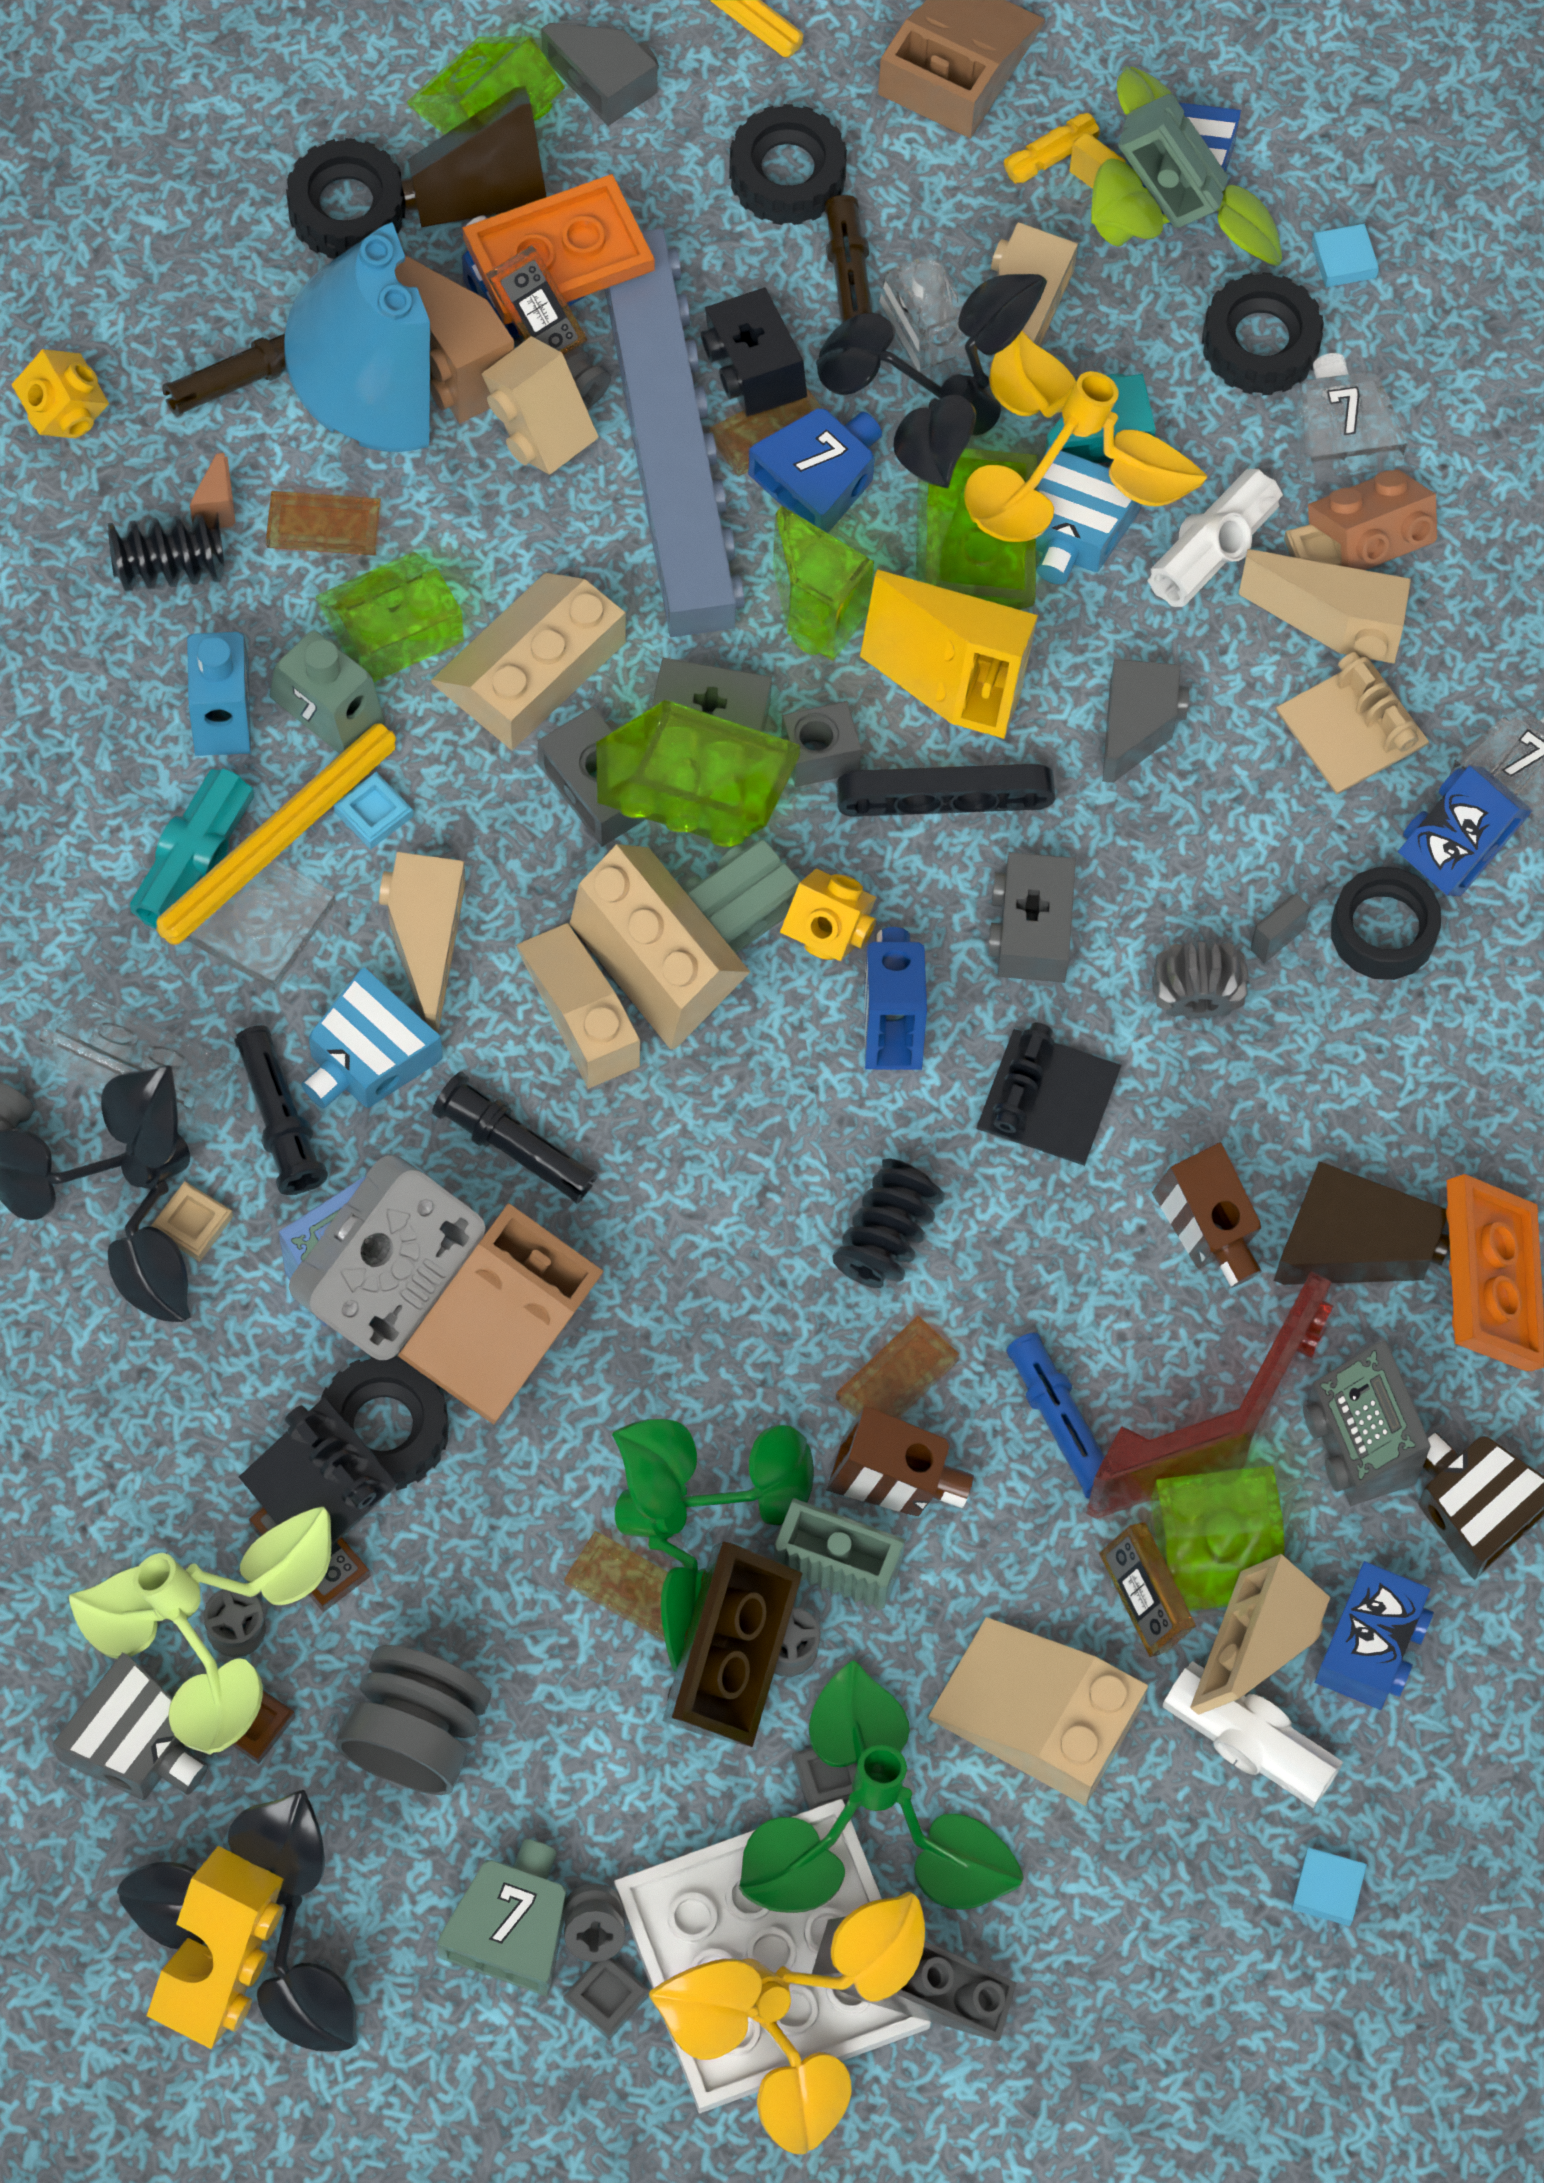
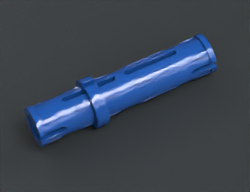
M1029 1333L1017 1338L1007 1347L1006 1351L1009 1358L1013 1360L1028 1389L1025 1397L1029 1405L1041 1412L1059 1449L1080 1483L1084 1496L1087 1499H1093L1108 1493L1118 1484V1477L1111 1470L1091 1429L1088 1427L1070 1394L1072 1384L1066 1374L1057 1371L1038 1333ZM1039 1375H1042L1043 1379L1045 1380V1382H1046V1384H1047L1049 1390L1051 1391V1394H1052V1396H1053L1055 1402L1058 1404V1406H1056V1405L1053 1403V1401H1052V1399H1051L1049 1393L1047 1392V1389H1046V1387H1045V1385H1044L1042 1379H1040ZM1066 1425L1070 1426L1086 1457L1081 1454Z

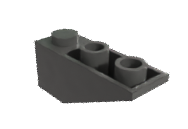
M845 1917L829 1919L827 1921L812 1974L830 1977L843 1975L832 1963L831 1944L836 1929ZM925 1941L922 1957L914 1975L903 1988L892 1996L880 2001L870 2002L859 1995L854 1983L849 1988L839 1991L861 2001L992 2041H1000L1017 1982Z

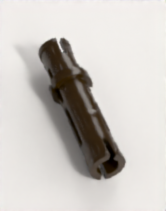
M850 195L832 197L824 205L830 242L826 246L827 259L834 265L841 324L856 315L873 313L865 259L869 256V245L861 233L858 200ZM845 236H848L851 262H847L844 244ZM851 285H855L858 311L853 310Z
M285 333L270 340L264 337L252 341L251 348L173 382L163 384V395H172V398L165 400L171 412L178 417L183 415L184 412L262 378L272 381L280 377L282 374L281 370L286 368L284 357Z

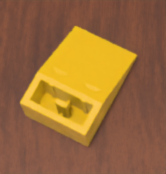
M877 569L860 657L949 723L1004 739L1021 696L1038 615Z

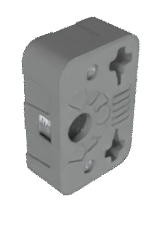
M396 1155L384 1156L372 1166L366 1174L367 1177L347 1204L343 1205L323 1232L324 1235L306 1259L294 1271L289 1283L290 1293L297 1302L360 1349L378 1360H388L400 1352L482 1240L485 1233L484 1221L476 1212L420 1170ZM445 1221H447L446 1226L442 1230H439L441 1225ZM369 1236L368 1244L362 1247L364 1240ZM377 1316L375 1322L369 1325L371 1319Z

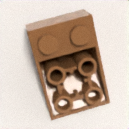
M926 0L905 20L882 55L878 95L971 139L1045 24V19L1006 0Z
M405 255V262L396 267L395 276L402 285L417 287L430 320V392L441 410L449 408L460 424L490 409L487 401L490 392L482 373L514 350V340L487 299Z
M508 1203L401 1350L398 1357L494 1425L604 1271Z

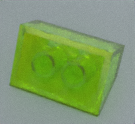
M965 448L955 465L949 488L935 486L918 478L916 580L1018 610L1033 606L1036 600V538L1024 542H1008L994 538L982 531L977 523L972 522L964 501V487L971 474L978 468L986 465L1008 467L1017 472L1026 483L1037 468V455Z
M665 699L596 742L597 803L620 810L627 817L645 818L664 824L667 829L674 832H689L710 839L713 844L718 846H736L741 844L745 838L767 826L800 757V745Z

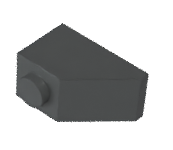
M548 23L541 28L543 59L607 126H610L657 93V70L659 69V64L654 53L646 44H637L625 30Z
M1114 659L1109 687L1102 782L1114 783L1173 738L1176 719L1186 720L1189 687L1179 686L1181 665Z

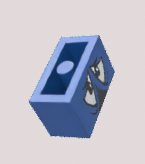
M1469 765L1466 770L1458 768L1445 780L1438 792L1443 796L1429 814L1426 811H1422L1410 822L1403 833V837L1407 841L1397 851L1447 896H1461L1533 812L1528 805L1484 767Z
M1364 1561L1314 1683L1378 1710H1382L1389 1693L1400 1698L1413 1664L1402 1660L1410 1641L1419 1645L1422 1644L1434 1614L1433 1611L1424 1608L1431 1588Z

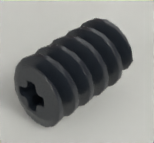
M218 512L213 528L208 527L201 513L195 514L192 529L189 531L186 530L180 516L173 517L169 533L164 532L157 518L151 519L147 535H142L135 520L129 521L126 536L123 538L120 537L113 523H107L114 579L115 577L119 578L126 592L133 591L137 575H141L147 589H155L158 574L161 572L170 587H177L181 570H185L193 585L199 584L203 568H207L214 582H221L224 571V556Z
M882 1159L883 1169L875 1173L872 1179L873 1188L864 1194L862 1198L863 1208L858 1209L852 1217L853 1227L844 1232L842 1236L843 1246L835 1250L832 1256L833 1263L843 1274L870 1288L883 1287L885 1279L900 1282L905 1278V1270L894 1261L898 1260L909 1263L914 1260L916 1255L915 1251L904 1241L913 1243L923 1242L925 1232L914 1222L930 1224L935 1219V1212L924 1202L939 1205L945 1199V1193L925 1173L901 1160Z

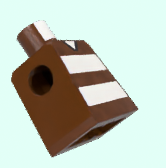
M1219 1142L1171 1166L1154 1188L1152 1194L1196 1267L1200 1269L1217 1261L1231 1288L1261 1273L1262 1270L1248 1246L1250 1241L1260 1231L1261 1223L1222 1143ZM1214 1223L1218 1224L1222 1229H1219Z
M864 1406L842 1437L826 1491L909 1515L919 1516L932 1498L963 1508L970 1493L974 1475L945 1465L950 1447V1442L947 1439L871 1407Z

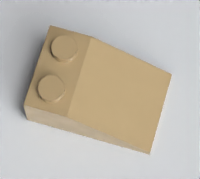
M986 1617L930 1712L928 1719L1086 1806L1141 1710L1148 1685L1096 1656Z

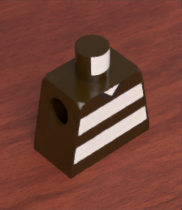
M1436 1432L1428 1438L1431 1448L1423 1465V1468L1434 1479L1424 1488L1418 1505L1466 1572L1476 1580L1544 1517V1476L1489 1437L1480 1436L1466 1450L1459 1454Z

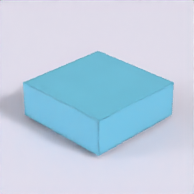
M1365 223L1313 233L1311 244L1325 288L1377 278L1379 267Z
M377 772L334 804V812L370 850L413 817V809Z
M1308 1847L1291 1910L1350 1926L1355 1914L1367 1864Z

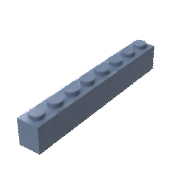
M664 228L641 231L655 259V271L605 288V294L669 636L671 638L735 629L736 609L744 608L745 606L743 585L740 575H730L728 560H735L734 539L731 527L721 528L719 513L726 512L722 480L712 481L710 466L717 465L716 447L713 433L703 434L700 420L708 418L707 401L704 387H694L692 378L693 372H699L695 340L685 341L683 332L684 326H690V316L686 294L676 295L674 281L681 280L677 248L667 249Z

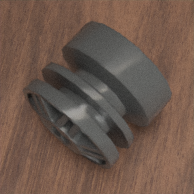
M394 1645L376 1647L369 1664L372 1672L364 1674L360 1683L361 1692L373 1703L359 1702L350 1706L336 1739L335 1747L345 1758L375 1776L426 1794L446 1795L452 1793L467 1757V1750L454 1737L468 1738L476 1736L480 1720L476 1716L485 1714L491 1699L490 1691L482 1682L468 1672L425 1652Z

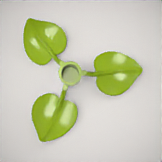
M1124 66L1122 73L1117 79V95L1126 115L1160 97L1172 94L1158 79L1135 67ZM1107 159L1100 165L1094 181L1091 223L1095 224L1100 235L1108 243L1117 247L1125 244L1133 236L1148 240L1159 236L1163 230V225L1170 222L1166 215L1162 214L1159 205L1149 190L1143 187L1140 177L1135 170L1118 159ZM1236 185L1225 187V190L1222 191L1223 198L1220 208L1217 209L1219 211L1217 218L1221 229L1240 248L1278 267L1282 264V251L1278 231L1269 211L1248 190Z

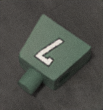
M310 631L274 667L269 694L270 698L339 754L372 725L385 723L372 677L365 669L318 631ZM347 710L354 711L352 715L346 716Z
M524 1839L513 1867L493 1860H486L437 1941L439 1958L548 1997L564 1923L563 1910L567 1898L566 1887L547 1880L557 1851L544 1843Z

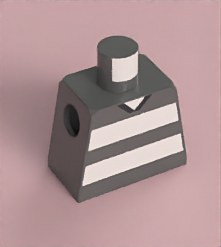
M123 1652L53 1742L57 1759L63 1764L141 1800H145L161 1778L186 1795H189L199 1785L208 1769V1764L184 1749L186 1746L172 1732L168 1714L172 1698L134 1660Z

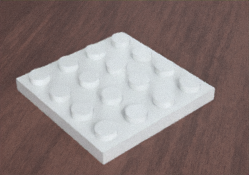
M839 1799L792 1817L802 1819L812 1825L821 1841L834 1825L845 1804L843 1799ZM851 1819L836 1843L828 1849L844 1864V1881L839 1891L830 1901L814 1910L799 1913L771 1911L754 1904L742 1895L739 1890L743 1852L748 1839L755 1830L615 1880V1891H617L621 1898L625 1918L652 1989L682 1971L719 1959L733 1958L742 1960L752 1958L761 1962L774 1973L780 1967L786 1966L792 1972L812 1974L827 1921L829 1919L845 1917L866 1903L882 1899ZM793 1983L789 1985L791 1996L790 2008L786 2015L777 2021L778 2026L799 2052L801 2061L816 2052H826L836 2057L839 2061H843L930 2028L931 2024L930 2021L861 2001L837 1989ZM748 2017V2030L744 2040L731 2052L711 2060H700L690 2056L677 2045L669 2032L699 2114L757 2093L760 2083L767 2073L779 2067L790 2066L786 2054L770 2033L761 2027L759 2022Z

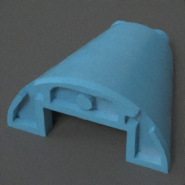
M393 222L380 227L328 263L303 286L288 316L284 337V357L289 379L295 393L309 413L321 425L332 433L337 430L345 436L359 441V446L385 452H405L429 447L430 320L417 287L404 286L395 276L396 267L405 262L406 257Z

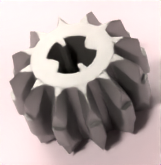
M1192 939L1189 944L1175 943L1170 946L1169 950L1162 951L1156 955L1154 976H1152L1153 994L1156 995L1157 1007L1166 1010L1167 1015L1172 1017L1185 1016L1189 1021L1202 1017L1209 1020L1211 1016L1215 1015L1227 1016L1231 1014V1010L1245 1005L1247 984H1249L1248 965H1245L1244 953L1236 950L1235 945L1230 943L1216 944V941L1213 939L1206 942H1197Z

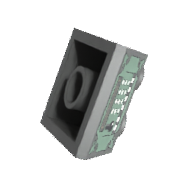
M1385 1340L1372 1345L1313 1382L1307 1400L1308 1405L1303 1406L1305 1422L1311 1436L1314 1439L1322 1437L1330 1456L1325 1458V1468L1329 1481L1336 1492L1344 1490L1350 1506L1416 1485L1431 1448L1389 1345Z

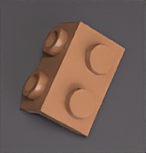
M1398 469L1380 472L1373 479L1350 488L1337 489L1330 496L1308 504L1309 524L1341 544V566L1367 570L1432 544L1437 540L1436 494Z

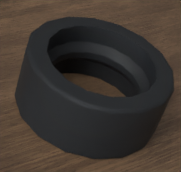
M1376 867L1358 873L1344 885L1335 904L1331 919V940L1339 957L1354 971L1372 979L1395 980L1415 973L1429 960L1441 929V907L1434 891L1419 876L1400 868ZM1373 897H1391L1405 903L1416 913L1419 920V932L1415 941L1409 946L1397 950L1381 949L1367 943L1356 933L1353 927V915L1357 906L1364 900Z

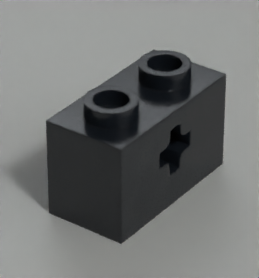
M766 287L705 307L708 330L701 332L705 353L711 363L719 361L722 367L719 368V374L723 389L728 399L737 397L746 417L807 397L804 361Z

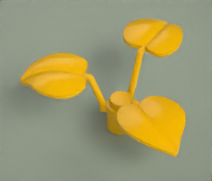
M1023 330L1009 346L994 355L989 372V383L995 398L1006 409L1019 416H1031L1041 411L1045 417L1051 418L1056 413L1062 412L1064 427L1026 483L1017 472L1001 465L980 467L968 478L964 487L966 508L972 522L977 523L978 527L990 536L1008 542H1024L1035 539L1046 531L1053 519L1054 506L1050 499L1034 489L1040 483L1071 434L1079 437H1088L1099 432L1104 427V454L1114 460L1109 468V477L1120 492L1142 505H1168L1199 488L1207 479L1208 475L1191 460L1162 440L1148 433L1138 430H1121L1114 438V425L1118 420V415L1111 412L1118 399L1119 391L1114 381L1108 376L1090 371L1081 374L1077 381H1075L1073 375L1063 363L1036 345Z
M908 1891L897 1897L871 1901L847 1915L836 1929L831 1944L832 1963L843 1974L839 1977L792 1972L786 1966L780 1967L774 1973L761 1962L752 1958L742 1960L733 1958L719 1959L678 1973L650 1990L649 1997L661 2014L677 2045L690 2056L700 2060L716 2059L734 2050L747 2034L748 2017L759 2022L760 2026L770 2033L786 2054L790 2066L771 2070L760 2083L757 2095V2109L761 2124L771 2139L781 2148L793 2154H806L808 2151L818 2147L839 2123L850 2102L852 2088L849 2072L841 2061L826 2052L813 2053L801 2061L799 2052L778 2026L777 2021L786 2015L791 2005L789 1985L793 1983L844 1990L854 1983L859 1995L870 2002L880 2001L897 1993L914 1975L923 1953L925 1922L919 1899L912 1892Z

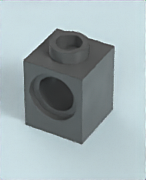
M848 701L782 715L781 737L774 738V749L780 770L790 769L795 787L836 779L843 774L860 770L862 749ZM818 741L824 743L827 748L813 751L806 748L804 744Z

